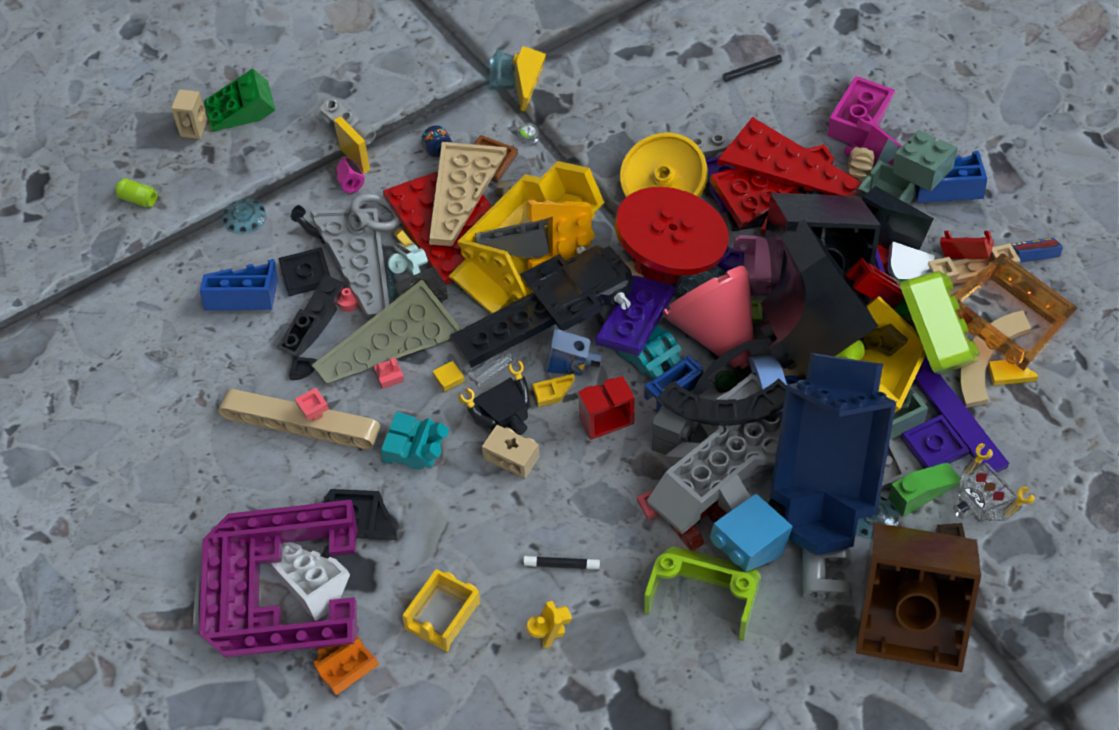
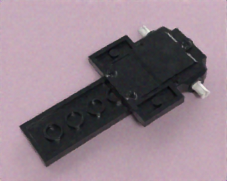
M596 245L587 250L580 246V248L576 249L578 255L566 261L558 254L520 274L523 283L531 294L450 336L455 346L472 368L555 324L560 330L565 331L603 311L602 306L612 303L613 305H620L622 309L629 308L630 301L627 298L632 292L631 285L634 284L631 270L611 246L603 248Z

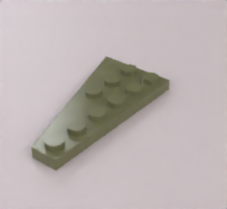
M421 280L320 358L312 367L323 381L328 384L372 368L380 362L383 363L392 358L397 359L451 340L450 335L461 330V328L425 282Z

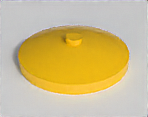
M657 133L642 139L629 150L620 170V182L626 197L644 188L670 187L689 192L700 198L708 179V166L701 149L691 139L676 133Z

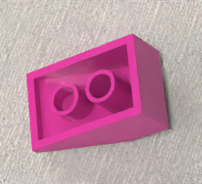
M855 76L830 116L827 136L849 144L856 143L861 148L869 132L857 126L859 118L863 119L865 116H870L875 125L880 127L895 94V90Z

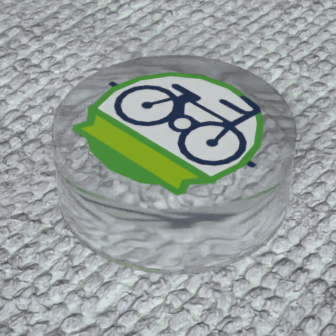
M531 123L521 125L517 130L518 140L523 144L535 143L539 138L537 126Z

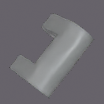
M804 548L802 549L803 597L811 601L846 602L852 598L850 582L826 579V567L844 568L851 564V550L849 548L817 556Z

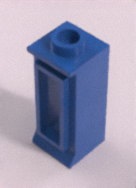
M687 355L684 360L650 383L644 384V398L649 400L654 396L657 399L664 391V387L686 372L689 374L676 383L687 391H692L703 375L704 369L702 365ZM657 400L656 410L659 412L662 404Z

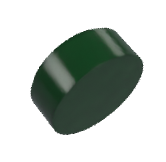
M722 370L715 376L714 387L720 393L730 391L738 385V377L730 370Z

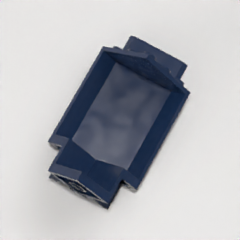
M810 353L806 380H799L798 383L786 385L770 498L786 507L784 519L793 526L788 539L816 556L854 547L858 519L877 515L896 408V401L879 391L883 368L881 363Z

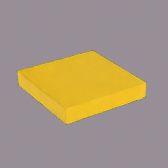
M339 116L334 119L340 150L348 158L352 159L361 168L363 173H366L370 170L365 140L342 117Z

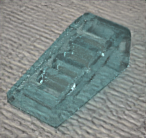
M716 265L708 270L711 274L703 272L695 275H681L678 279L676 290L685 295L715 277L716 279L719 278L724 270Z

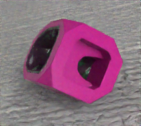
M343 157L338 162L336 170L337 181L340 187L350 194L359 191L365 183V175L361 168L348 157Z

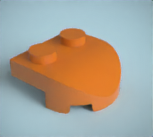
M358 636L354 644L318 648L317 652L319 655L317 660H314V665L321 679L335 695L347 689L379 665L376 657L362 644Z

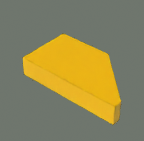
M1013 359L989 361L988 369L993 386L1035 382L1038 379L1037 373Z
M574 374L533 383L532 390L538 407L561 402L575 381Z

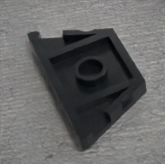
M330 489L324 497L322 503L352 500L358 530L356 538L397 540L396 530L393 527L380 491Z

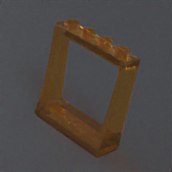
M1004 253L1000 254L981 272L950 295L951 297L955 296L960 309L956 311L959 319L964 318L969 330L968 332L971 335H977L986 342L989 349L998 351L1009 364H1015L1023 371L1067 325L1077 310L1075 305ZM991 280L1053 326L1031 350H1025L961 301Z

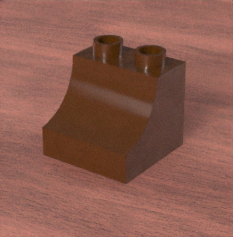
M874 522L865 569L863 598L856 639V654L963 672L981 580L977 539Z

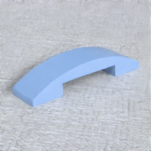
M773 354L748 356L752 373H756L761 390L771 385L778 378L786 384L781 365Z

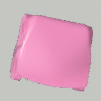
M739 235V237L734 239V250L744 252V266L749 273L751 296L770 294L771 261L767 239L758 236Z

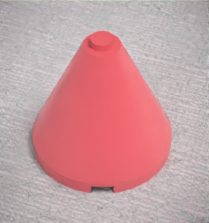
M744 265L727 271L726 275L717 279L715 277L671 303L669 305L671 310L667 311V309H664L662 311L669 322L718 357L742 343L754 340L750 278ZM746 349L728 362V364L734 368L739 366L742 370L750 366L748 356H752V354Z

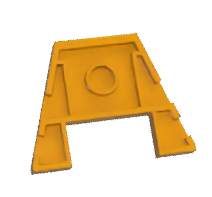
M527 200V219L529 221L535 222L548 218L549 254L539 258L528 259V270L558 254L566 261L577 254L576 249L578 247L580 248L581 246L586 249L591 245L592 206L590 204L573 201L554 203L551 200H544V202Z

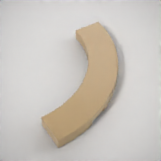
M1023 310L993 321L973 339L980 353L979 356H976L978 362L961 368L960 393L966 408L988 404L989 397L985 386V370L995 350L1000 345L1016 337L1030 333L1031 326Z

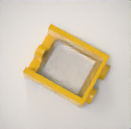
M435 569L402 615L404 629L448 652L455 637L476 607L480 605L478 589L470 583H463L457 580L449 572Z

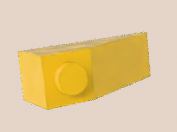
M522 46L520 53L515 54L512 65H515L514 78L520 108L524 112L543 70L546 57L545 53Z

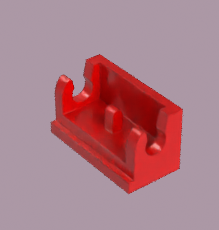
M944 230L945 237L940 238V245L945 258L990 259L994 245V239H992L990 231H984L985 237L952 238L950 231Z

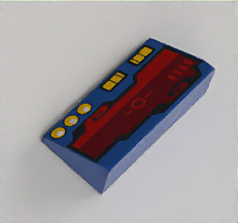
M1054 237L1011 243L1020 258V263L1060 257L1063 249L1062 244Z

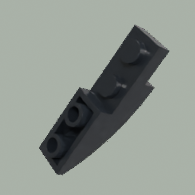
M324 275L305 309H299L277 348L297 358L302 355L320 336L336 313L337 307L335 305L342 295V290L346 288L345 283Z

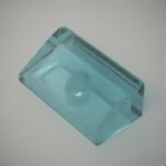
M497 50L490 60V89H514L515 65H512L514 56Z

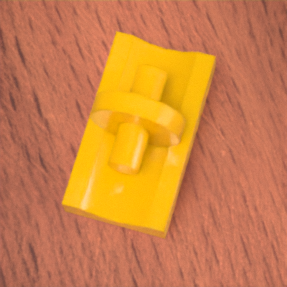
M549 601L545 603L540 616H533L528 620L526 630L532 637L543 639V649L549 648L554 639L564 636V624H569L572 616L567 606L556 608L554 602Z

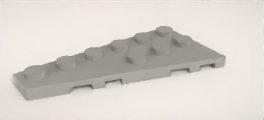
M377 208L360 209V211H366L371 220L379 222ZM351 209L310 210V216L366 319H372L390 305L380 231L367 227L359 230L352 228L349 223Z

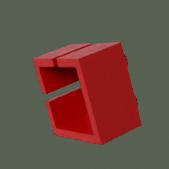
M623 376L610 378L603 383V386H588L578 392L579 418L590 440L634 424L635 397Z

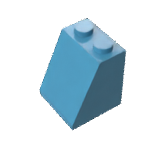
M755 494L713 524L709 539L717 548L727 554L735 565L740 566L747 572L779 559L783 555L793 526L761 497Z

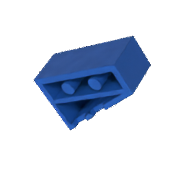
M979 150L973 151L971 156L964 158L960 155L956 156L953 169L932 191L917 186V202L984 199L988 178Z
M267 260L268 264L255 267L253 264L246 265L247 269L232 271L231 268L203 275L200 295L204 310H272L278 282L275 260Z

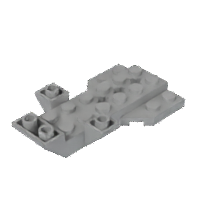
M751 373L719 400H740L751 397L752 394L761 391L757 376ZM783 411L776 412L751 423L718 426V430L702 443L681 442L665 455V459L673 466L665 472L647 499V503L681 534L699 521L701 513L717 500L718 505L727 513L731 512L750 498L741 480L759 465L775 464Z

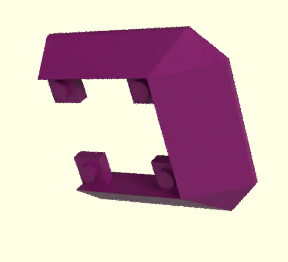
M352 500L227 514L203 538L199 635L225 658L354 644L359 631L357 626V600L355 597L329 600V620L281 625V608L279 605L259 608L260 565L282 562V543L329 538V553L331 557L356 554V535H358Z

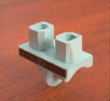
M399 243L394 246V249L399 253L390 256L388 267L394 273H402L406 269L415 275L420 273L418 266L427 263L428 259L425 251L421 248L418 249L415 244L404 247Z

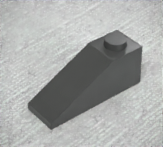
M543 220L476 233V242L478 244L508 251L509 255L523 258H539L549 254Z

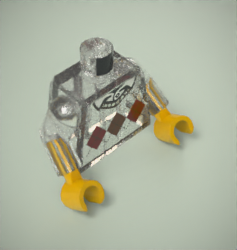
M982 443L976 447V458H972L962 471L957 485L959 489L957 499L960 503L956 504L953 509L955 514L961 519L971 514L981 523L987 520L1006 521L1022 508L1021 505L1023 503L1026 505L1032 504L1035 497L1031 494L1028 498L1023 499L1024 494L1030 490L1028 487H1021L1016 494L987 462L981 463L983 460L990 459L993 455L991 449L986 455H981V450L985 446Z

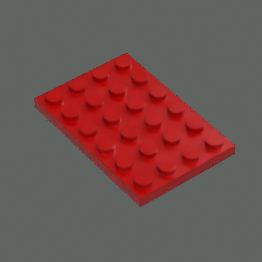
M437 171L383 190V197L418 249L421 248L425 251L428 259L427 263L442 286L454 283L448 276L465 260L457 241L492 206L482 194L452 246L430 245L429 238L438 177Z

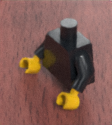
M517 361L519 366L518 372L513 371L511 364L508 365V372L515 376L514 380L510 377L475 398L474 392L467 388L465 393L468 395V400L462 394L458 395V402L468 406L467 411L478 426L493 430L498 425L503 428H510L518 435H522L527 430V425L524 421L528 418L527 410L531 406L530 390L525 376L521 375L524 368L521 361Z

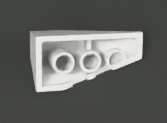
M293 542L282 543V562L268 564L315 621L329 613V600L341 598L350 576L349 572L336 559L331 557L328 559L324 558L316 551H306L300 545Z

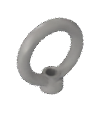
M364 193L356 196L351 202L349 223L356 230L367 227L377 231H390L401 223L382 195ZM364 202L381 204L390 210L393 219L389 222L371 220L366 211H360L359 206Z

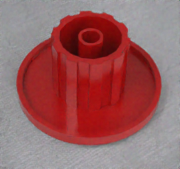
M649 187L635 191L621 202L615 218L616 235L623 248L633 257L632 261L635 263L634 269L636 272L643 275L646 279L669 285L680 283L685 275L700 274L715 267L722 260L729 242L728 229L721 215L703 199L676 188Z

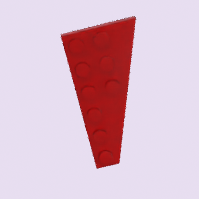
M825 144L807 148L810 152L833 165L835 159ZM736 168L712 174L709 180L740 229L768 211L770 193L792 194L802 187L796 184H792V186L759 177L755 172L749 170L742 172L736 170Z

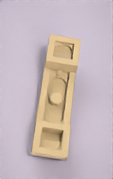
M1011 243L993 247L990 259L965 258L951 261L950 257L929 261L928 266L932 273L936 271L946 273L947 276H950L952 283L955 284L972 282L996 275L1019 264L1020 258Z

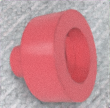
M343 289L342 295L337 302L339 309L345 312L357 309L359 304L351 289Z

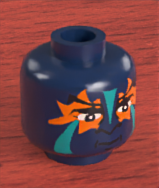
M439 125L428 127L421 137L424 148L432 157H440L442 142L452 143L447 130Z

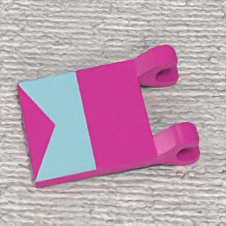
M865 116L863 119L859 118L857 126L869 132L862 147L873 151V168L879 160L893 166L895 153L902 145L875 125L870 116ZM852 143L851 146L847 145L844 149V154L849 157L855 147H860L856 143Z

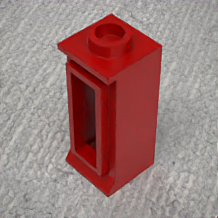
M863 258L846 274L849 279L856 282L853 285L856 290L873 300L880 296L892 309L904 298L898 280L893 279L871 264H866Z

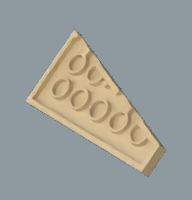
M442 142L429 238L430 245L452 246L504 159L507 147Z

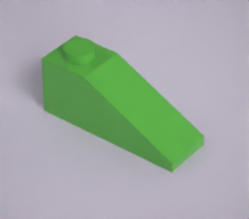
M948 463L911 472L892 483L888 500L904 517L961 484L963 480Z

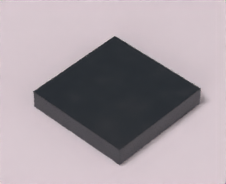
M322 247L278 258L289 297L316 290L324 275L330 276Z

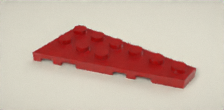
M754 117L748 121L717 161V164L722 166L725 164L736 167V170L742 172L749 170L757 173L759 177L790 186L796 184L803 186V190L811 192L813 189L823 192L825 195L857 196L858 188L862 184V182Z

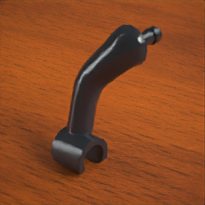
M296 205L292 209L291 219L294 222H298L309 235L321 239V243L325 244L317 227L312 226L303 217L306 214L305 209L301 205Z

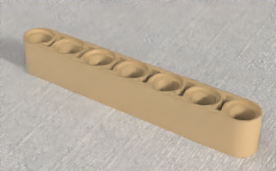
M228 389L218 409L219 415L228 420L367 450L373 448L381 427L374 419L330 409L323 412V417L315 421L313 419L307 421L296 402L236 389Z

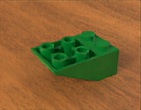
M253 68L204 100L212 132L258 122L276 111L268 80Z

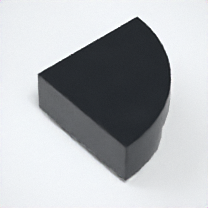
M294 357L289 374L290 380H300L312 374L315 370L312 365L317 362V359Z

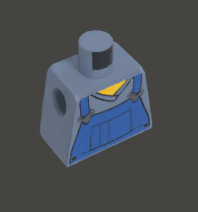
M554 329L545 372L582 376L586 365L600 367L602 354L589 351L590 340L588 338Z

